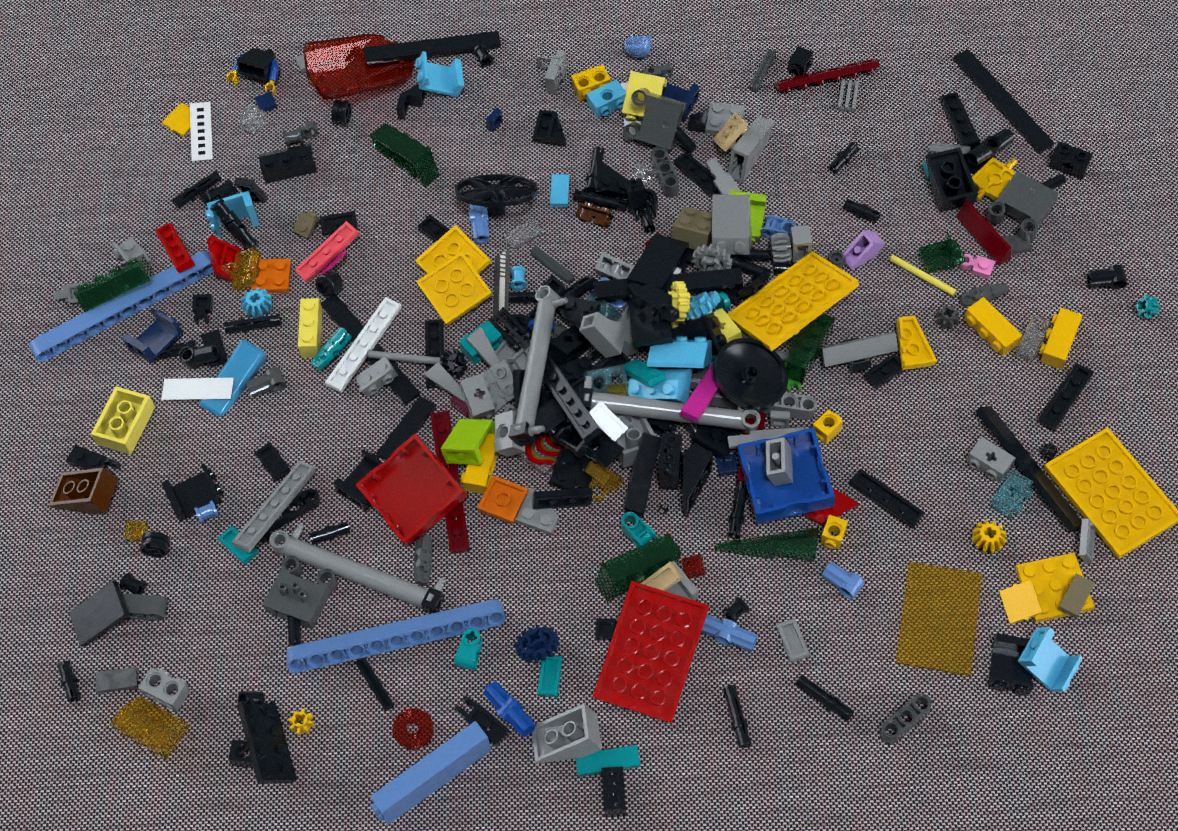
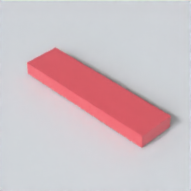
M346 221L294 271L308 284L360 235L359 232Z

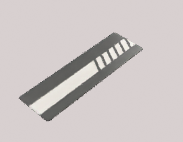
M510 249L495 257L493 317L502 307L507 311L509 310Z

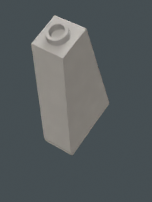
M758 115L732 148L728 173H730L734 180L744 183L772 136L774 121Z

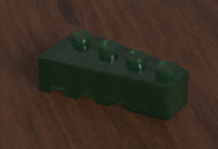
M385 123L370 135L378 151L388 159H393L401 169L405 167L413 179L419 178L420 184L423 187L429 185L440 175L432 156V150L428 146L425 147L420 144L418 140H413L406 133H401L396 127H391Z
M144 254L128 260L121 266L113 267L104 275L101 273L95 276L88 283L85 281L78 284L74 295L85 313L151 281L154 272Z
M823 313L802 328L797 335H793L786 367L788 378L803 383L819 356L821 347H824L832 333L834 317Z
M667 534L602 563L595 584L608 603L627 592L631 581L642 583L667 563L675 561L678 564L682 552L670 534Z

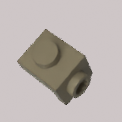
M309 210L307 213L300 211L292 231L310 239L316 223H320V219L317 218L318 214Z

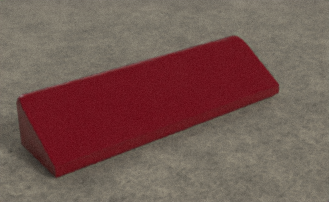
M968 200L965 201L957 215L960 223L999 265L1011 259V246Z

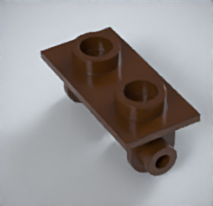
M584 202V204L578 203L581 209L577 210L576 217L579 220L591 223L594 216V224L610 227L612 222L610 217L615 218L610 209L605 207L598 209L588 202Z

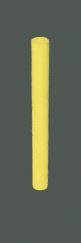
M891 256L889 261L951 296L956 294L957 290L899 257Z

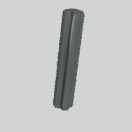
M767 50L749 84L750 90L756 92L759 89L776 57L775 50Z
M534 246L531 249V255L568 284L573 281L574 275L538 246Z

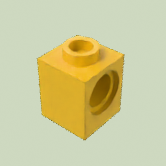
M828 409L813 423L812 428L815 429L817 438L827 445L842 430L843 420L837 413H833Z
M829 515L821 536V544H824L829 549L836 548L840 550L848 521ZM836 532L838 535L832 536L829 533Z

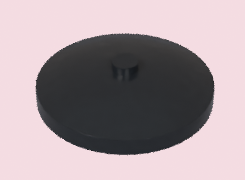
M751 338L734 339L726 343L715 357L713 365L715 381L721 392L740 407L750 410L767 409L775 405L786 392L788 386L786 366L775 350L771 352L761 341Z

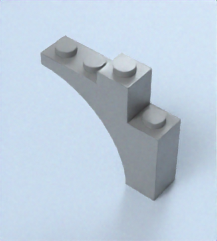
M629 305L626 306L623 315L618 321L604 317L599 311L583 316L579 331L605 358L619 355L621 352L626 356L638 353L639 347H634Z

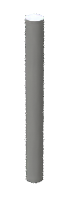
M371 350L368 352V358L381 359L386 356L389 360L425 364L440 363L441 358Z

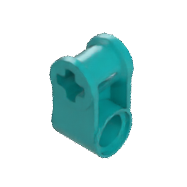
M634 512L623 514L621 530L638 549L643 550L650 540L657 538L654 530L644 523ZM627 522H633L634 525H633V526H627L625 523H627Z
M470 628L464 631L455 655L454 666L470 670L476 669L483 644L478 630Z

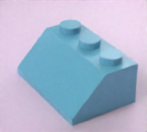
M677 336L676 339H673V343L651 345L647 367L704 368L712 363V340H706V337H695V340H687V336Z
M653 367L663 372L666 379L651 388L632 377L629 379L627 396L686 403L689 398L693 368Z

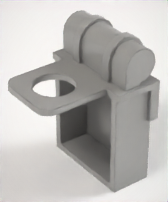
M563 50L557 51L556 55L552 56V58L537 56L536 58L538 67L547 69L544 77L547 93L557 95L561 82H564L567 61ZM541 60L549 62V65L542 64Z

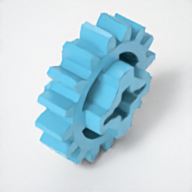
M705 291L692 297L690 300V311L686 312V319L692 320L695 317L700 318L712 313V310L721 302L719 294L716 291H710L707 294Z

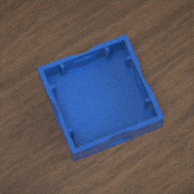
M814 428L787 433L778 437H785L792 448L793 483L774 486L766 475V441L773 439H761L737 445L739 462L757 524L835 506V495L828 472L822 462L821 449Z

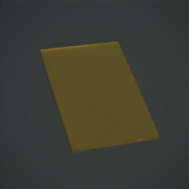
M909 561L896 664L971 676L982 573Z

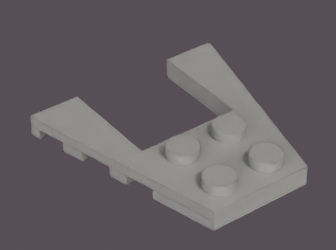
M480 327L466 341L490 366L482 374L484 378L488 379L490 384L488 391L490 396H494L497 403L494 413L484 416L486 419H490L510 401H506L491 372V368L499 364L500 361L482 327ZM439 362L424 373L425 378L430 379L437 386L451 393L456 399L466 403L459 384ZM476 393L475 397H479V399L481 400L482 396H480L479 393Z

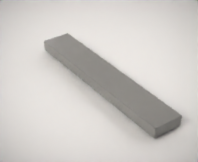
M299 460L232 540L233 546L250 553L315 474L316 467Z

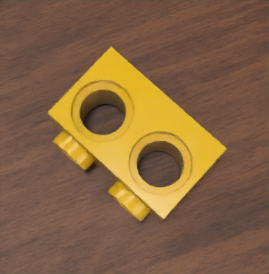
M604 65L571 75L572 88L579 101L587 99V93L611 82Z

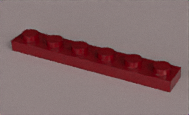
M870 59L774 81L776 89L781 90V92H787L791 90V87L804 88L813 82L814 84H822L826 79L834 81L841 79V76L848 75V77L856 76L861 71H864V73L875 71L874 68L880 67L879 60Z

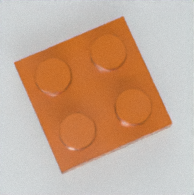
M255 259L252 289L256 290L259 286L261 290L266 289L268 294L289 293L292 268L291 259Z
M493 475L477 506V511L513 525L529 489Z

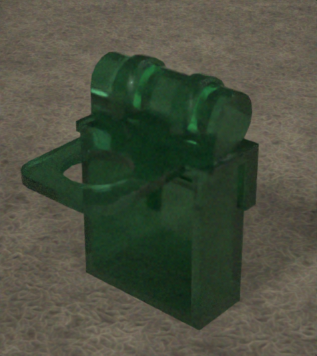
M946 232V239L944 241L918 248L926 273L941 269L948 270L955 268L956 263L960 265L965 262L960 245L956 240L951 239L948 232Z

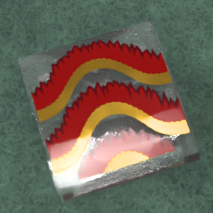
M548 434L545 437L539 435L536 437V443L525 445V452L516 455L545 477L554 468L559 451L563 446L554 444L553 438L549 437Z

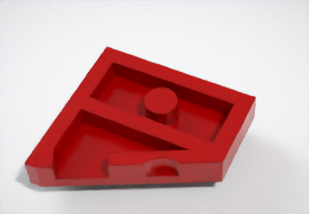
M210 235L207 238L214 275L231 282L234 280L242 249Z
M833 488L835 506L805 513V517L823 526L826 524L829 515L840 517L844 512L856 509L858 502Z

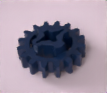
M536 625L535 629L528 627V632L522 631V636H517L518 642H515L517 655L520 656L522 661L527 659L528 663L532 662V660L538 663L540 659L546 661V657H553L552 652H557V646H560L557 632H554L552 627L548 629L547 625H544L542 628Z

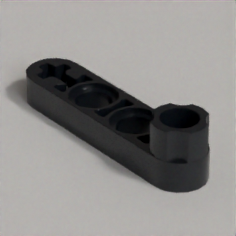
M307 489L298 494L281 514L282 518L273 523L259 542H267L270 539L271 532L317 507L320 503L318 491ZM293 505L299 506L295 511L289 510Z

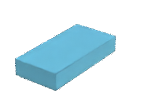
M552 174L550 207H568L570 175Z

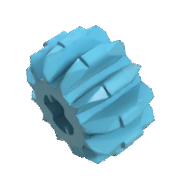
M259 286L256 290L251 288V292H245V296L241 297V307L248 317L251 315L254 318L258 315L263 317L264 313L269 314V309L273 306L271 295L268 294L266 289L261 290Z

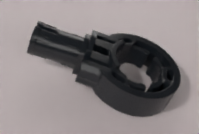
M645 188L647 200L650 199L648 205L630 209L628 204V210L636 217L637 221L640 220V214L644 231L649 233L648 227H650L651 232L656 228L652 213L654 217L657 216L658 198L654 191Z

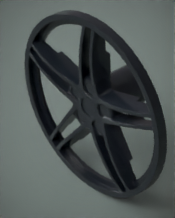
M509 174L474 176L460 181L455 186V196L459 200L476 206L488 207V214L492 216L504 215L506 213V206L528 202L535 198L538 193V186L532 180ZM487 180H501V181H499L497 184L494 185V184L488 182ZM519 182L529 187L514 186V184ZM467 185L474 187L471 190H467L460 193V191ZM505 197H521L511 201L505 200Z

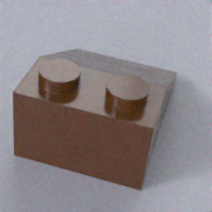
M105 468L62 472L48 506L87 514L106 513L118 479Z

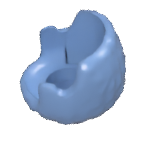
M650 35L630 36L628 39H625V51L630 57L644 58L650 53L652 37Z

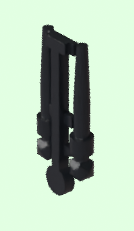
M504 307L489 320L507 340V343L513 346L516 352L521 349V346L518 344L520 342L523 344L524 350L530 346V342H525L524 338L530 341L532 334ZM503 313L516 326L514 329L502 318ZM499 319L510 330V333L507 334L495 320ZM518 330L522 334L521 337L517 333Z

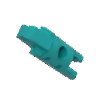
M345 328L338 329L311 361L312 365L321 371L351 340L352 336Z

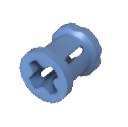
M213 500L200 508H194L201 524L206 519L219 516Z

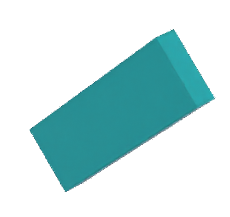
M638 359L620 366L624 374L650 388L666 379L663 372L653 367H647L646 363Z
M637 745L601 750L586 757L575 758L578 777L601 774L602 768L623 767V770L641 767Z

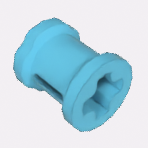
M514 266L510 269V275H512L510 287L512 289L522 290L526 288L527 283L524 276L526 268Z

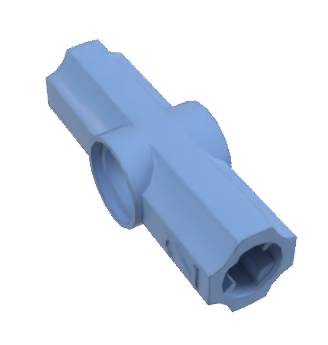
M469 204V217L473 228L474 242L484 244L490 240L487 208Z
M708 614L702 629V633L714 637L717 642L723 645L730 646L732 644L749 652H752L758 639L757 634L740 628L734 621L725 618L720 620Z

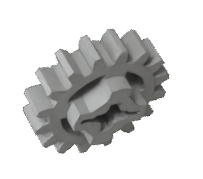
M703 244L702 248L698 246L694 250L692 263H695L694 268H699L698 272L731 269L733 259L730 258V253H725L726 249L721 250L718 245L713 247L710 244L707 247Z

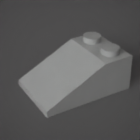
M713 194V247L718 245L720 246L719 249H726L725 253L750 254L752 247L750 195Z
M615 414L628 427L615 441V443L624 447V450L617 458L622 468L634 465L642 433L656 435L646 418Z
M585 703L536 724L535 730L532 732L534 757L537 764L582 758L602 750L597 713Z

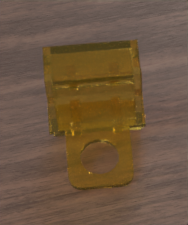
M252 247L236 253L234 263H228L221 267L223 271L231 275L230 279H232L231 286L233 290H241L244 287H250L252 284H255V278H258L260 268L258 265L261 252L256 248Z
M590 461L584 470L594 478L589 488H592V491L596 485L603 487V493L600 496H596L594 493L592 495V498L597 502H602L610 489L616 490L624 482L615 472L597 462Z

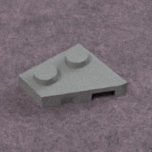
M530 488L515 521L518 524L552 536L559 522V515L552 508L533 509L532 499L535 490Z

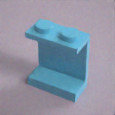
M424 51L416 59L415 67L418 72L417 81L419 82V89L455 97L459 96L464 88L461 59L455 58L450 67L427 62L426 52Z
M249 191L223 198L224 204L230 211L233 210L239 219L250 217L253 227L260 225ZM215 200L207 203L208 211L205 212L212 231H216L218 237H222L219 225H222L220 217L210 210V207L218 201Z
M1050 627L1036 628L1018 662L1050 692H1065L1075 672L1079 669V664L1083 657L1080 655L1069 656L1052 640L1055 631Z

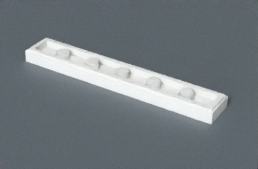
M387 297L384 298L325 381L326 386L340 393L344 391L368 357L369 350L372 351L401 310V304Z

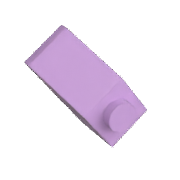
M863 230L843 253L846 258L845 263L853 270L874 258L886 244L875 231Z

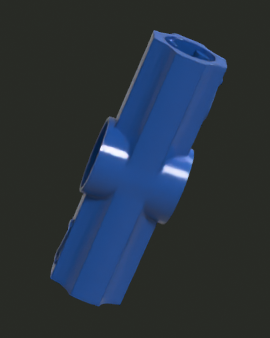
M494 681L485 687L483 694L497 708V713L507 723H510L522 737L530 735L535 730L536 724L522 710V705L513 696L509 695L498 682Z

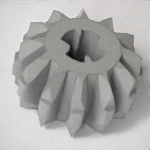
M787 233L773 234L771 236L773 262H790L792 260L789 235Z

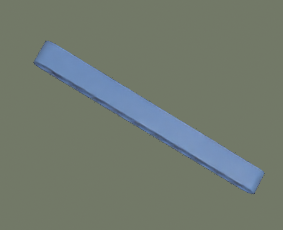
M207 251L198 252L191 256L195 264L194 266L180 273L177 272L175 266H172L31 340L29 348L38 362L47 361L213 273L209 253Z
M493 599L295 645L286 651L287 669L292 673H300L462 635L464 631L470 628L479 631L496 627L505 622L503 604L501 601Z

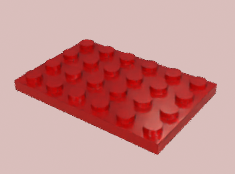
M631 581L593 694V699L672 724L710 605Z

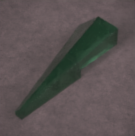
M819 528L716 543L715 551L774 559L775 556L815 562Z

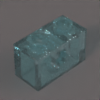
M1012 470L992 499L990 508L1011 520L1014 514L1019 515L1024 506L1022 504L1024 499L1029 500L1034 491L1031 489L1034 481Z

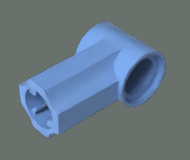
M833 562L829 563L822 573L824 579L836 586L843 596L853 600L865 584V581L858 574L848 573Z

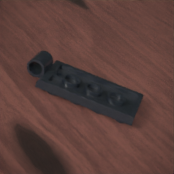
M240 692L237 708L257 783L289 784L295 782L297 778L275 701L265 704L262 692Z

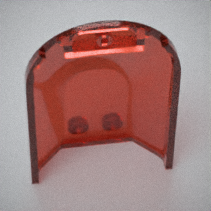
M363 34L305 43L303 49L307 76L322 99H337L400 85L406 82L412 75L414 69L413 59L366 64L363 47L398 43L384 39L385 36L377 34Z

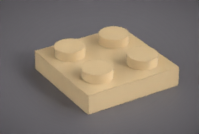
M735 112L713 140L726 152L735 145V140L746 132L749 124Z

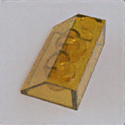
M141 696L123 705L110 723L116 732L164 760L169 758L190 727V724Z

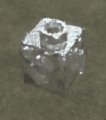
M252 104L242 109L239 114V129L254 136L263 129L266 122V112Z

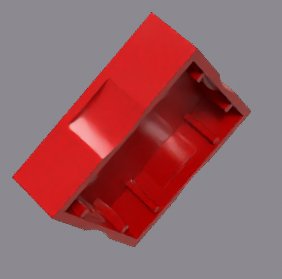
M416 433L398 447L385 462L376 466L355 484L371 505L380 511L386 523L402 543L408 547L469 496Z

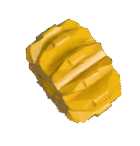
M987 519L984 520L983 524L979 522L972 531V542L976 543V549L982 548L983 554L989 550L992 555L995 550L1000 551L1002 545L1006 543V531H1002V524L996 526L995 520L992 523H989Z

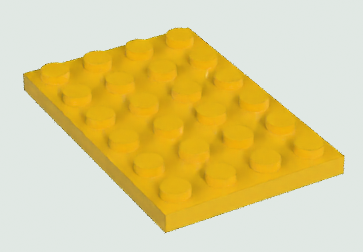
M811 251L756 294L729 312L728 316L738 328L753 339L761 341L772 352L860 285L856 278L814 251Z
M1108 427L1044 465L1046 472L1085 519L1089 518L1096 533L1118 559L1178 523V509Z

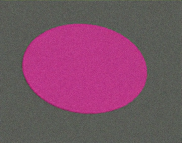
M347 250L335 257L322 270L321 274L327 272L338 263Z

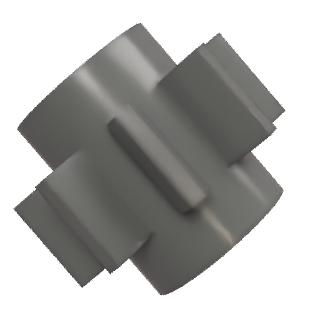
M943 306L942 311L937 310L936 324L940 323L942 329H952L953 323L958 325L959 311H955L953 306Z

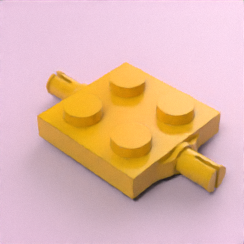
M992 157L972 176L975 187L979 190L976 201H979L984 195L994 201L997 200L1015 174L1012 170L1018 163L1015 158H1012L1005 164Z

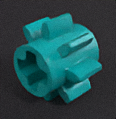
M1145 294L1144 298L1138 299L1135 307L1139 311L1138 316L1151 319L1152 315H1158L1161 307L1157 302L1158 298Z

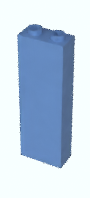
M474 721L371 795L370 798L373 803L370 806L379 821L384 820L387 825L391 824L489 753L491 746L487 735L478 723Z

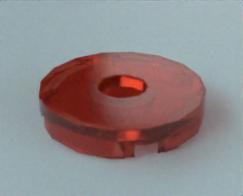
M409 708L402 711L394 720L392 733L396 742L402 748L418 750L431 741L434 734V724L430 715L418 708ZM416 724L419 726V729L416 733H409L408 727Z

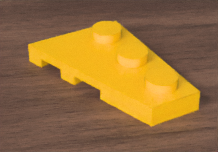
M915 315L899 317L896 321L902 370L934 366L937 363V359Z

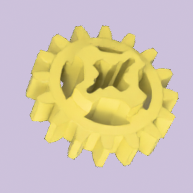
M674 281L670 286L671 291H668V294L672 296L673 307L679 311L680 317L673 322H684L685 318H687L686 312L690 311L691 297L690 293L687 292L684 281Z

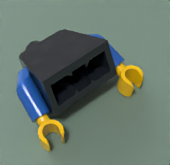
M252 48L248 52L240 54L232 68L233 72L227 74L228 81L231 82L232 80L234 85L238 84L239 78L237 74L265 82L269 80V83L265 85L266 93H268L269 89H272V94L275 95L276 88L274 83L277 82L279 66L275 60L274 52L271 49L264 51Z

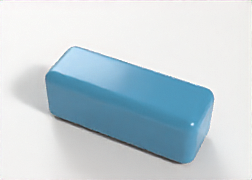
M247 340L240 341L216 377L234 378L231 399H201L200 406L217 416L225 415L247 387L246 381L253 379L266 362L267 355L265 352Z

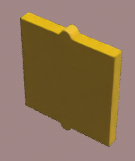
M181 102L163 120L162 125L171 129V132H176L184 137L191 130L190 107Z
M1032 580L1020 584L1014 583L1012 587L999 591L1010 624L1023 620L1028 621L1029 618L1043 613Z

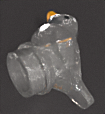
M638 161L634 166L632 179L641 178L645 187L648 179L657 170L655 168L648 169L643 162Z

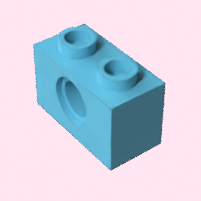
M616 79L587 93V105L597 119L607 116L609 113L623 108L626 91Z

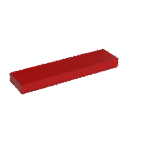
M168 223L155 230L178 273L195 265L172 223Z

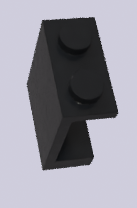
M714 312L671 329L672 339H676L677 336H687V340H695V337H706V340H712V353L719 352L727 343L725 335L720 330L719 319L714 315Z
M363 449L361 452L363 460L344 481L337 478L333 484L336 492L366 512L372 505L355 484L383 462L373 452L368 453Z
M205 463L201 464L204 472L174 486L171 485L169 480L161 482L179 522L196 515L195 507L200 508L207 505L211 500H213L215 506L222 503L220 495L223 492L219 484H214L213 480L216 477L211 468L207 469Z
M996 633L993 641L988 687H993L997 691H1014L1018 695L1031 693L1034 683H1032L1033 675L1018 662L1030 639Z

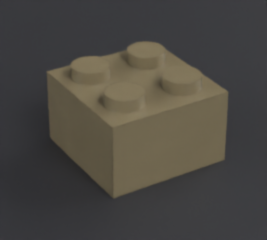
M683 206L673 225L671 238L688 242L689 248L696 250L698 246L702 248L703 244L709 247L712 241V213Z

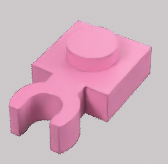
M964 254L963 260L968 263L961 262V269H972L971 274L986 279L990 278L995 265L994 260L981 256L973 259L971 255Z

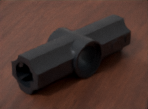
M1003 129L994 136H988L983 143L966 154L967 162L971 166H978L985 160L994 158L996 153L1013 143L1015 139L1013 132L1010 129Z

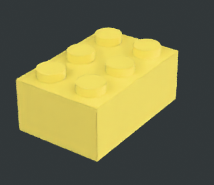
M115 386L91 432V436L96 444L131 455L155 409L152 399L148 395Z

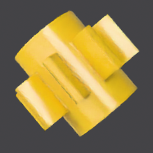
M302 709L300 712L293 711L294 715L292 718H288L289 723L293 724L289 727L291 732L297 730L298 736H301L302 733L310 734V728L315 726L314 722L310 721L313 719L312 713L306 715L305 709Z

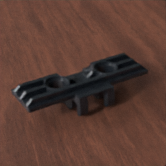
M572 422L566 426L561 424L557 427L558 431L551 436L553 437L554 444L562 445L574 452V455L579 458L585 455L606 468L624 450V447L602 436L605 433L604 431L589 443H586ZM595 445H601L600 448L596 450L592 449V447Z

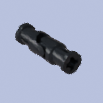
M223 198L210 207V210L220 217L221 223L232 233V236L241 242L244 250H248L258 241L249 234L248 228L241 222L233 210L230 211L224 204Z

